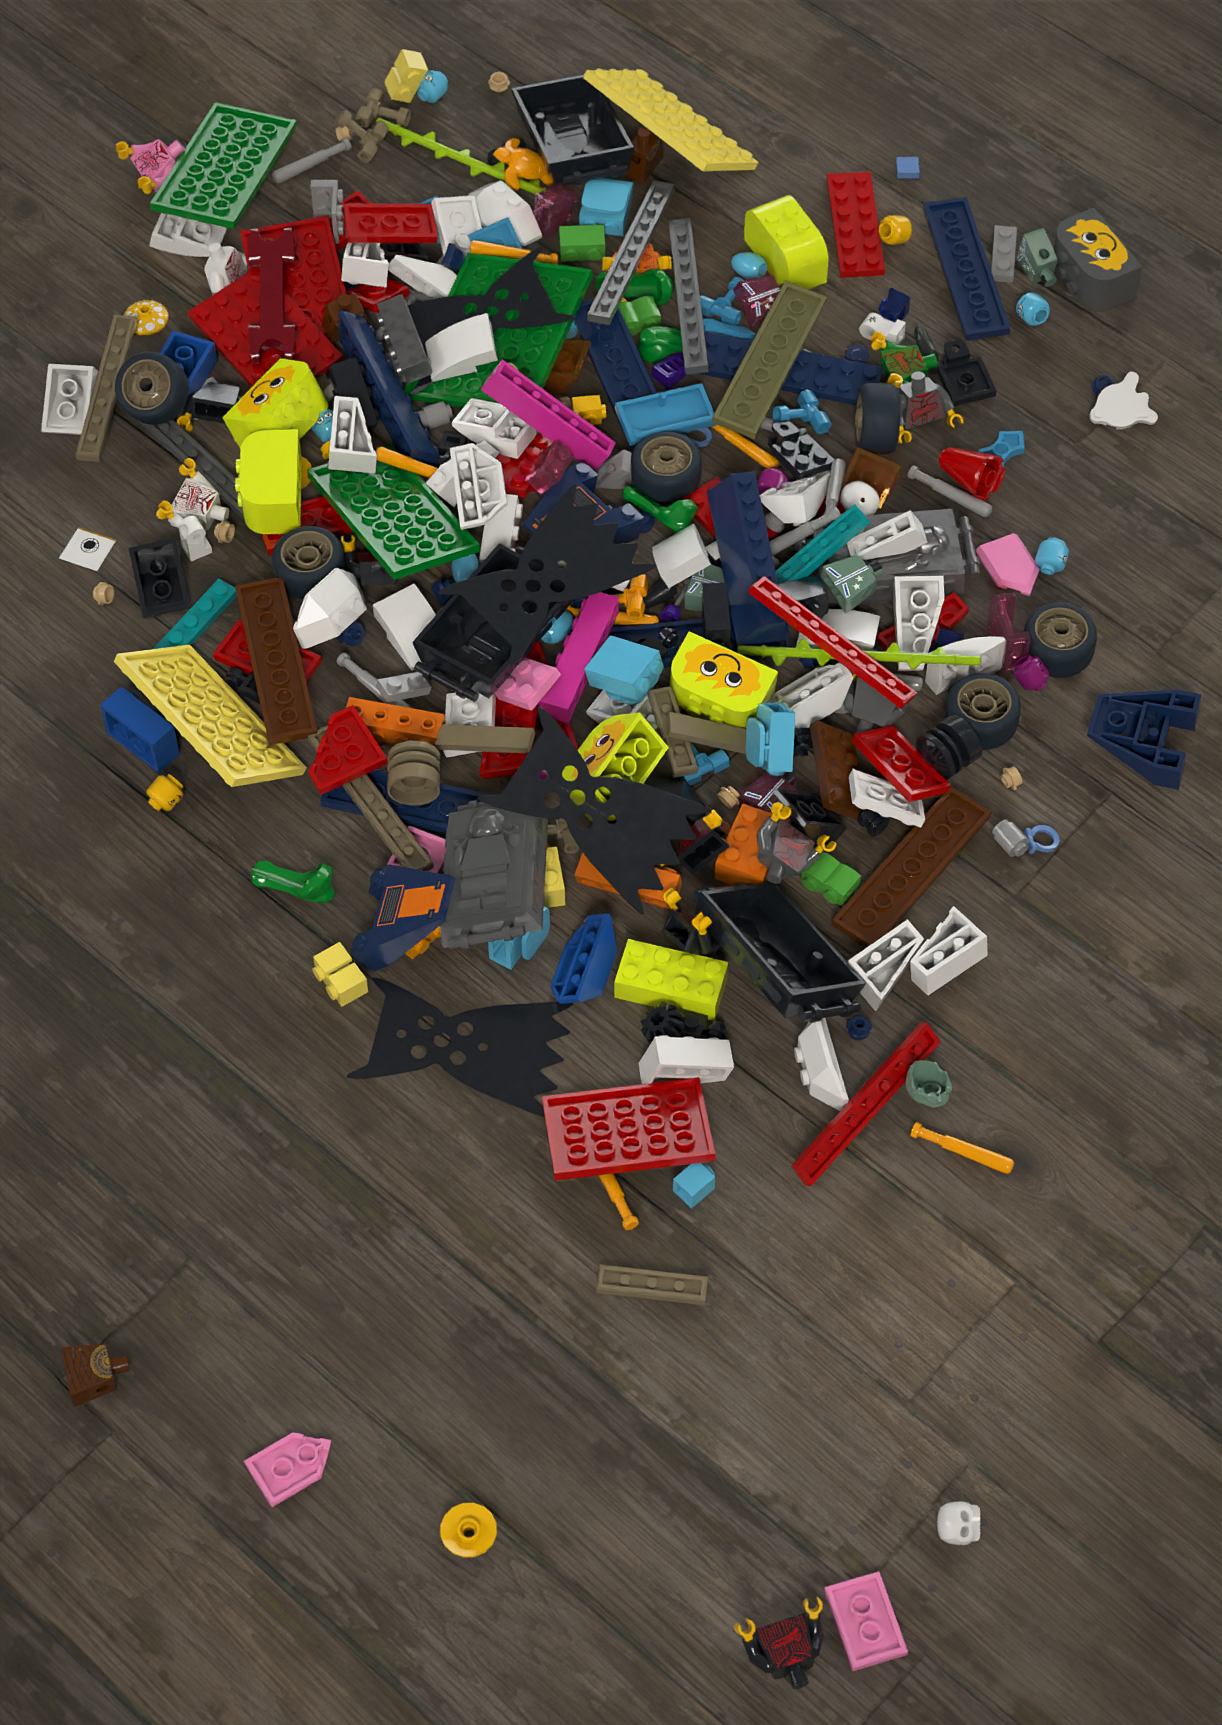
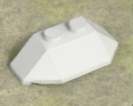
M503 181L485 185L469 193V196H475L481 225L484 228L508 217L522 246L542 238V233L530 205Z
M473 443L450 448L460 528L463 530L485 525L507 505L502 464Z
M335 568L305 595L299 611L298 622H295L293 627L302 649L338 637L367 609L364 593L356 577L350 572Z
M840 662L836 665L816 668L774 693L768 703L784 704L795 712V727L798 729L800 727L809 728L810 724L815 720L819 721L841 708L853 676L848 668Z
M822 1018L819 1022H808L798 1036V1047L794 1048L796 1062H801L803 1070H800L803 1086H808L810 1095L841 1111L848 1103V1095L826 1019Z

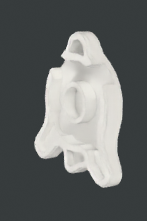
M1129 372L1121 383L1110 385L1101 391L1095 407L1089 414V418L1095 424H1103L1105 426L1108 424L1116 427V430H1123L1137 423L1153 425L1156 423L1158 415L1148 407V394L1135 391L1139 376L1135 372Z

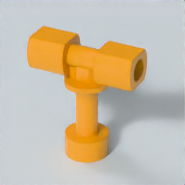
M644 574L632 578L630 589H624L623 594L612 595L619 597V604H625L630 620H640L644 616L645 604L642 597L647 596L649 585Z

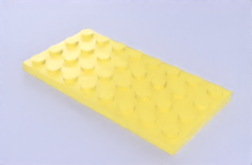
M628 69L586 70L583 77L586 81L700 170L733 171L756 169L759 162L752 157L749 151L741 149L737 146L735 140L725 137L719 128L708 124L705 117L695 114L692 111V107L677 100L678 97L675 94L662 88L663 85L651 80L645 71L641 69L636 71Z
M190 645L116 655L114 662L121 671L130 678L136 687L145 694L150 702L160 710L165 718L175 726L180 734L190 742L194 749L205 758L209 765L231 787L304 774L307 767L284 743L269 745L264 722Z

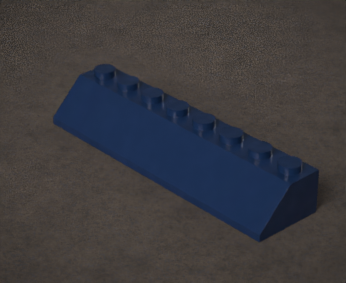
M344 310L338 311L339 340L348 358H357L358 363L363 364L365 370L363 379L365 385L370 386L373 398L370 400L374 407L377 408L380 419L395 448L400 454L437 468V459L440 457L438 449L430 443L429 432L426 428L423 429L418 411H414L411 407L412 402L409 394H405L402 390L403 385L400 377H396L393 373L394 368L391 360L386 359L384 356L385 351L382 343L377 342L375 339L376 334L373 326H369L364 317Z
M755 471L731 474L709 490L707 496L724 582H727L728 603L736 644L738 646L785 640L786 621L748 593L750 587L764 576L778 586Z

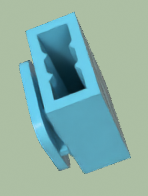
M604 178L589 180L585 185L582 196V207L579 214L580 225H604V234L623 236L633 200V182Z
M610 635L584 670L590 686L605 690L607 696L611 699L635 705L642 702L647 696L648 690H651L657 683L664 665L659 650Z
M758 703L757 719L748 718L746 728L747 760L755 767H762L770 775L782 776L784 772H792L795 729L794 711L782 703Z
M544 906L543 930L527 932L523 936L514 937V940L505 942L502 939L488 942L489 959L512 970L521 955L524 959L530 960L549 932V908Z

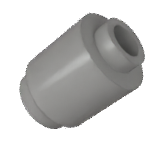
M444 401L422 407V410L418 411L423 429L429 428L430 430L450 423V418L453 417L450 405H445Z
M1002 820L994 827L992 834L995 841L1010 857L1021 856L1027 851L1029 839L1013 822Z

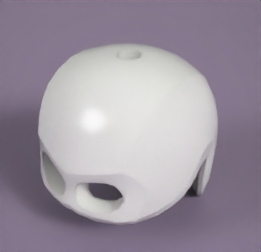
M854 481L847 484L840 494V502L846 511L856 504L865 516L874 515L880 504L877 492L870 485L862 481Z
M961 1501L947 1503L940 1507L937 1517V1529L940 1539L954 1545H968L973 1541H978L980 1539V1508Z

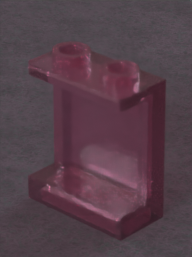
M1002 593L992 596L987 625L991 637H1004L1006 640L1001 667L1002 671L1014 670L1015 662L1028 654L1031 638L1029 632L1014 633L1011 626L1017 598L1015 593Z

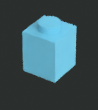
M690 1164L673 1179V1191L691 1208L715 1189V1173L706 1164Z

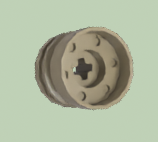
M405 741L396 744L388 752L389 774L387 790L392 800L405 805H423L437 799L440 794V752L437 748L427 742Z

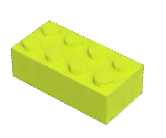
M628 939L614 981V998L652 1007L653 1005L659 1007L664 1002L668 1005H675L681 1013L683 1009L708 1016V1020L715 1021L728 978V962Z

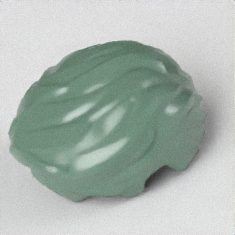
M926 1060L915 1061L907 1071L906 1090L915 1102L933 1108L947 1103L949 1094L952 1091V1084L948 1073L940 1069L936 1062Z

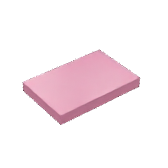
M879 1571L824 1587V1592L852 1671L908 1654Z

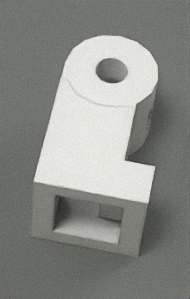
M870 313L860 325L859 332L864 338L869 340L874 332H881L886 340L900 345L905 338L906 322L898 319L896 322L884 319L877 313Z
M188 516L179 523V533L182 548L192 562L213 553L212 547L205 537L206 532L197 517Z

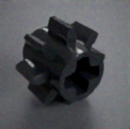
M795 727L793 757L799 755L801 757L808 756L807 750L813 748L812 737L807 733V727H800L799 729Z

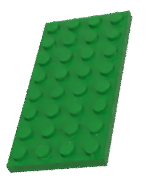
M215 102L151 200L150 210L235 229L297 128L296 120Z
M389 444V445H386V446H382V447H384V448H387V449L393 450V451H395V452H398V451L392 446V444ZM376 460L375 473L328 469L329 463L307 469L309 480L394 580L480 552V544L467 529L461 530L460 521L416 473Z

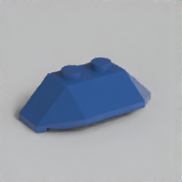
M608 913L588 915L583 921L585 924L577 929L566 943L550 986L556 1000L560 1004L582 1002L603 994L617 954L612 919Z

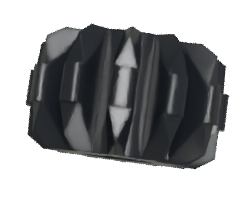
M664 1002L659 1007L653 1005L652 1011L645 1012L646 1018L640 1021L643 1026L641 1032L650 1044L655 1037L662 1035L681 1038L680 1032L686 1029L684 1026L686 1020L684 1015L675 1005H668Z

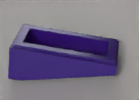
M683 352L660 361L652 367V377L666 389L671 388L687 376Z

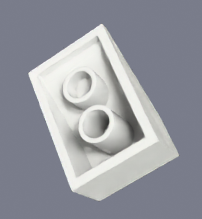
M48 364L42 433L81 435L98 371L93 366Z

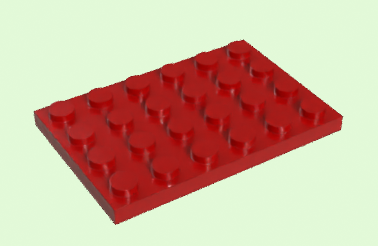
M323 216L260 227V237L267 242L277 241L282 236L284 228L291 227L295 248V267H284V291L318 329L328 337L322 326L325 305L338 300L340 295L346 294L329 217ZM251 229L240 231L248 272L254 269L249 268L248 241Z
M254 268L187 312L190 320L210 342L215 343V348L251 388L280 358L284 359V355L281 352L271 350L264 353L260 365H252L248 326L260 325V268ZM284 291V324H295L296 353L294 360L305 362L315 379L326 373L330 365L342 362L343 355Z
M699 1077L542 1096L555 1181L715 1161V1150Z

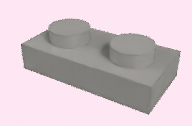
M419 672L378 679L376 688L386 702L428 695L431 690L430 684Z

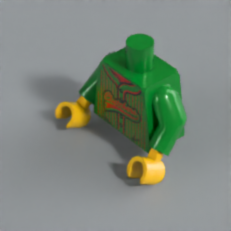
M877 331L870 338L873 341L871 344L872 349L879 350L881 347V366L887 378L886 383L895 385L897 389L903 384L910 383L911 375L914 372H923L925 377H928L927 370L938 366L934 353L922 357L916 345L905 346L886 340L881 332Z

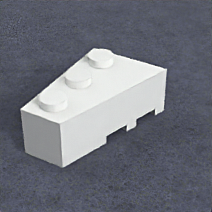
M347 242L343 257L342 281L350 284L386 287L388 261L384 258V251L380 248V243Z
M335 396L328 469L375 473L377 455L373 449L371 436L367 431L366 421L358 398Z
M506 494L507 505L484 525L479 557L480 565L499 543L513 551L516 550L514 546L515 541H518L519 522L523 512V504L519 503L518 495Z
M953 906L943 923L940 922L936 927V932L931 939H927L911 959V980L924 993L930 995L988 956L987 936Z
M908 919L847 962L865 981L866 984L860 993L875 1011H877L908 967L924 940Z
M662 1035L655 1037L638 1063L642 1084L699 1077L700 1084L725 1081L734 1068L729 1040H719L718 1038L697 1039L691 1036L675 1038Z

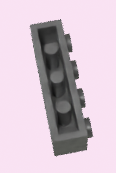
M400 294L378 303L377 306L380 313L376 314L380 326L386 327L382 332L387 344L392 343V346L388 348L393 360L398 359L395 367L399 377L404 375L407 384L431 375L433 373L403 295Z

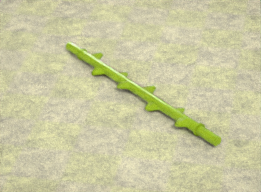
M378 118L376 123L381 121L389 128L388 131L392 132L395 136H401V145L403 147L415 142L435 151V158L437 159L447 156L470 166L472 177L484 172L505 181V163L503 162L490 166L469 157L470 150L468 149L458 152L435 142V132L421 136L401 127L399 124H393L382 118ZM518 178L521 189L537 196L539 195L541 199L546 200L556 195V198L551 200V202L560 206L565 204L566 199L563 201L562 196L548 191L547 188L539 187L540 181L538 179L527 182Z
M802 639L795 648L738 645L737 650L740 655L761 656L762 658L772 656L776 666H780L787 657L816 658L821 666H824L830 659H834L823 649L810 648L806 639ZM892 643L886 652L863 651L875 661L906 662L911 670H915L921 663L981 666L982 662L981 656L957 655V653L949 655L945 653L942 647H938L932 654L903 653L900 651L897 643Z

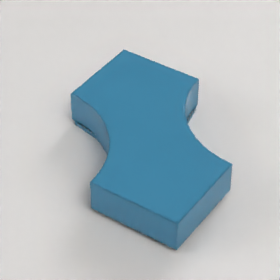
M702 318L704 331L751 341L755 338L756 333L745 326L726 324L713 318Z
M999 431L997 441L989 447L980 448L978 452L1001 457L1004 459V462H1002V467H1004L1005 462L1011 457L1024 454L1023 431Z

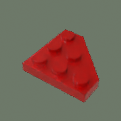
M354 705L330 716L328 728L325 735L322 736L317 749V756L309 769V777L320 795L388 764L385 754Z

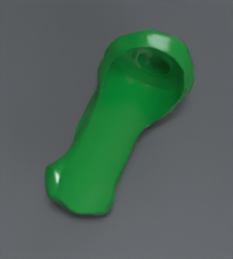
M650 269L644 273H635L623 298L653 296L656 306L661 307L670 300L675 283L672 278L660 269ZM607 271L596 276L597 293L608 273Z
M652 326L642 330L640 341L637 345L641 359L655 364L674 352H683L681 330L661 326Z
M625 486L622 491L623 499L627 504L638 506L653 515L675 534L690 526L691 521L699 511V508L692 500H678L671 506L662 507L643 495L636 487Z
M258 861L251 870L252 884L259 888L276 889L306 901L323 904L328 903L335 897L332 887L333 869L324 863L319 864L318 869L304 874L279 868L270 861Z

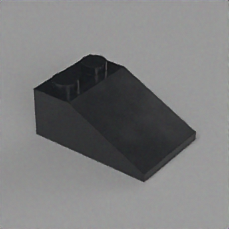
M176 538L128 548L143 618L191 608Z
M776 789L773 792L778 802L783 804V807L787 806L791 809V814L788 817L791 820V825L814 841L813 847L816 848L818 846L817 840L821 835L830 837L825 842V846H827L831 841L836 842L847 829L833 811L823 808L822 799L817 793Z

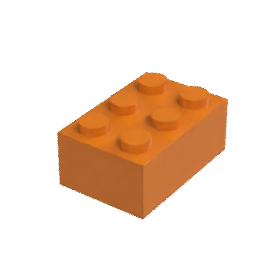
M742 804L726 838L729 848L719 854L715 862L716 880L731 885L736 882H744L745 884L768 883L766 877L769 869L761 864L757 858L759 849L756 835L768 816L773 815L772 813ZM783 819L788 824H790V819Z

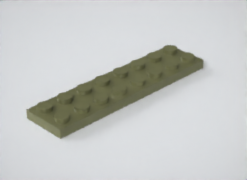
M784 282L713 415L712 423L752 439L756 438L826 304L827 297L789 282Z

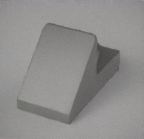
M622 450L604 462L596 470L598 479L595 488L624 489L625 486L631 487L632 453Z

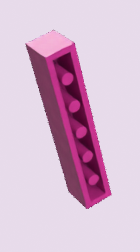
M503 359L491 372L481 388L488 396L495 399L579 462L584 461L594 471L609 457L616 443Z
M598 592L589 595L588 599H583L580 609L581 614L579 617H575L572 625L573 631L571 635L566 636L564 641V651L562 654L559 653L556 658L555 667L561 675L538 702V705L546 710L554 720L569 724L588 682L584 668L609 636L619 613V597Z

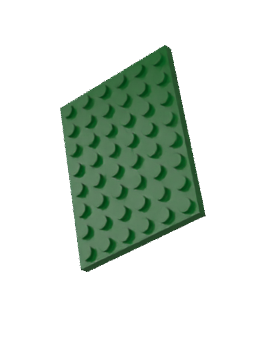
M468 253L448 297L484 295L490 286L519 260ZM533 262V266L555 311L561 314L576 316L592 280V270ZM500 289L495 293V298L504 300L508 297L509 291ZM522 294L520 299L527 300L529 296L528 294ZM468 303L464 306L463 312L472 314L477 310V305ZM489 306L484 310V314L488 313L489 317H494L498 312L495 306ZM515 309L509 310L505 314V318L508 321H513L519 316V312ZM574 319L563 323L530 328H498L493 334L498 361L477 365L476 372L435 381L419 393L412 395L414 388L421 379L406 385L404 393H408L411 400L429 403L444 401L445 405L449 404L450 406L464 408L471 398L500 404L482 391L481 388L502 359L507 363L514 364L520 373L543 389Z

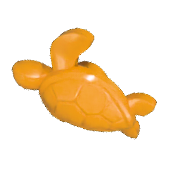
M512 138L508 140L504 148H498L493 155L499 161L507 163L509 166L505 171L504 179L510 188L519 190L520 184L517 177L529 180L540 178L546 185L553 183L551 175L548 174L542 162V157L531 149L517 148L520 143L519 139Z

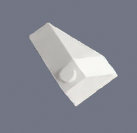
M830 470L797 481L785 482L782 484V489L778 491L776 488L768 489L760 495L761 503L782 522L793 523V526H801L811 520L821 506L828 491Z
M943 576L895 577L892 590L896 643L903 653L928 654L944 602ZM898 662V671L923 670L925 663H921L915 670H911L908 663Z

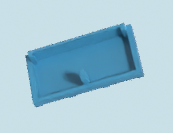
M702 383L615 404V411L630 446L636 445L645 437L658 432H675L680 434L717 426V424L712 423L715 413Z

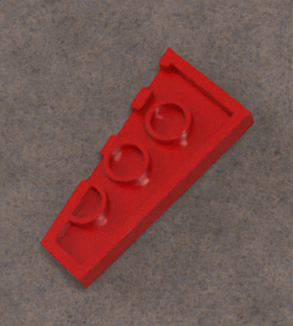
M955 592L944 597L929 650L968 614L969 607ZM895 625L876 636V641L885 652L892 643H896Z

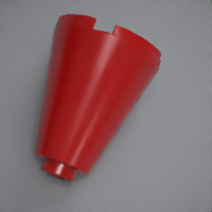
M949 447L943 450L939 456L940 468L978 499L988 500L990 498L988 495L991 492L996 493L1003 481L1005 468L1002 467V462H1004V459L997 455Z

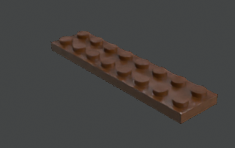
M278 577L235 585L269 745L306 739L309 735L317 734L296 634L293 630L294 626L284 581Z
M950 786L948 793H944L925 814V821L922 827L915 826L832 919V926L866 948L889 933L991 818L992 812Z

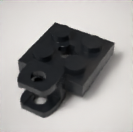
M961 339L946 342L944 344L945 354L942 356L943 365L937 366V374L945 391L949 394L954 407L995 397L997 390L981 356L970 358L968 347ZM958 347L960 350L953 351L951 348ZM963 379L972 382L970 384L963 383Z
M787 420L772 425V431L777 437L769 438L768 446L771 448L770 453L797 480L831 470L834 459L809 434L799 437L800 430Z

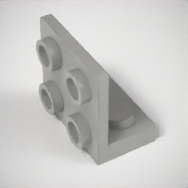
M311 180L314 218L323 216L332 218L334 243H339L340 235H344V223L341 222L344 219L343 205H340V203H343V189H339L338 180Z

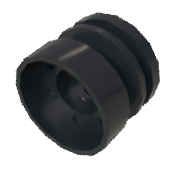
M958 715L948 716L938 723L936 728H931L916 739V749L946 781L960 772L962 767H967L982 756V746L976 732L970 724Z

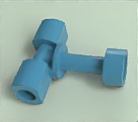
M734 277L728 284L729 291L725 297H718L716 300L701 295L702 314L708 317L714 314L721 317V322L738 326L742 319V311L733 308L731 302L736 296L741 297L747 289L742 285L746 281L740 277Z
M804 390L800 393L797 399L801 406L800 409L789 410L785 405L773 408L772 418L774 423L801 418L803 422L810 421L817 434L827 433L832 425L827 414L824 411L818 410L819 401L811 390Z
M690 742L698 766V772L696 774L680 776L679 778L685 779L689 786H692L702 781V775L710 771L716 774L729 767V758L722 749L709 756L706 753H699L692 742Z

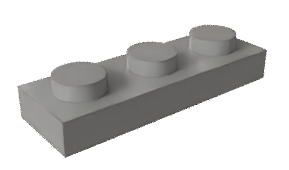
M997 225L994 227L991 265L994 281L1013 283L1017 227Z

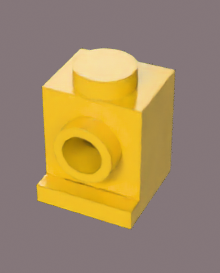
M600 395L572 397L573 412L591 425L602 424V418H606V406L601 404Z

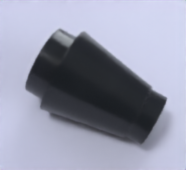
M660 578L647 591V596L642 597L645 607L650 609L673 599L674 595L677 594V589L675 586L668 588L664 580Z

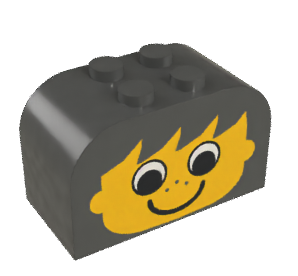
M1095 208L1069 217L1058 225L1054 243V252L1058 261L1054 272L1056 277L1066 285L1068 292L1073 294L1081 305L1091 310L1103 311L1137 297L1142 266Z

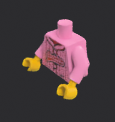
M160 139L143 145H131V148H128V144L125 142H118L116 144V151L120 159L125 160L129 154L132 155L130 159L142 175L138 179V186L141 189L143 188V192L146 194L151 193L152 189L156 192L159 190L177 162L176 157L185 150L178 140H175L170 146H166Z

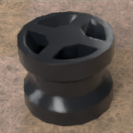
M865 809L857 822L861 827L867 828V832L871 837H875L886 829L889 824V818L881 816L878 812Z

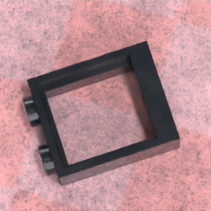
M727 582L702 583L701 614L703 638L730 650L731 628Z

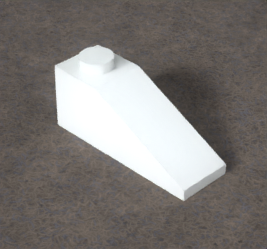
M396 255L388 264V270L418 292H422L433 299L448 297L457 277L453 271L443 265Z
M485 440L476 445L493 458H496L499 454ZM449 460L437 469L426 484L455 507L457 504L452 462Z
M910 510L853 537L847 542L851 557L858 555L862 560L907 553L928 542L922 523Z

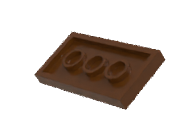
M815 720L810 724V731L823 808L858 820L865 809L852 804L849 775L852 769L859 771L856 748L852 743L853 734Z

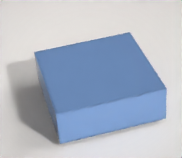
M896 157L897 178H919L918 157Z

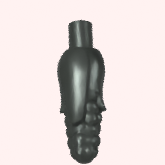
M917 326L914 329V334L922 357L934 353L938 361L939 354L932 343V339L928 337L923 326ZM937 367L929 369L931 374L937 373Z

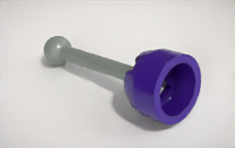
M691 578L685 580V586L674 605L669 604L663 608L660 618L664 623L679 621L681 611L678 606L685 596Z

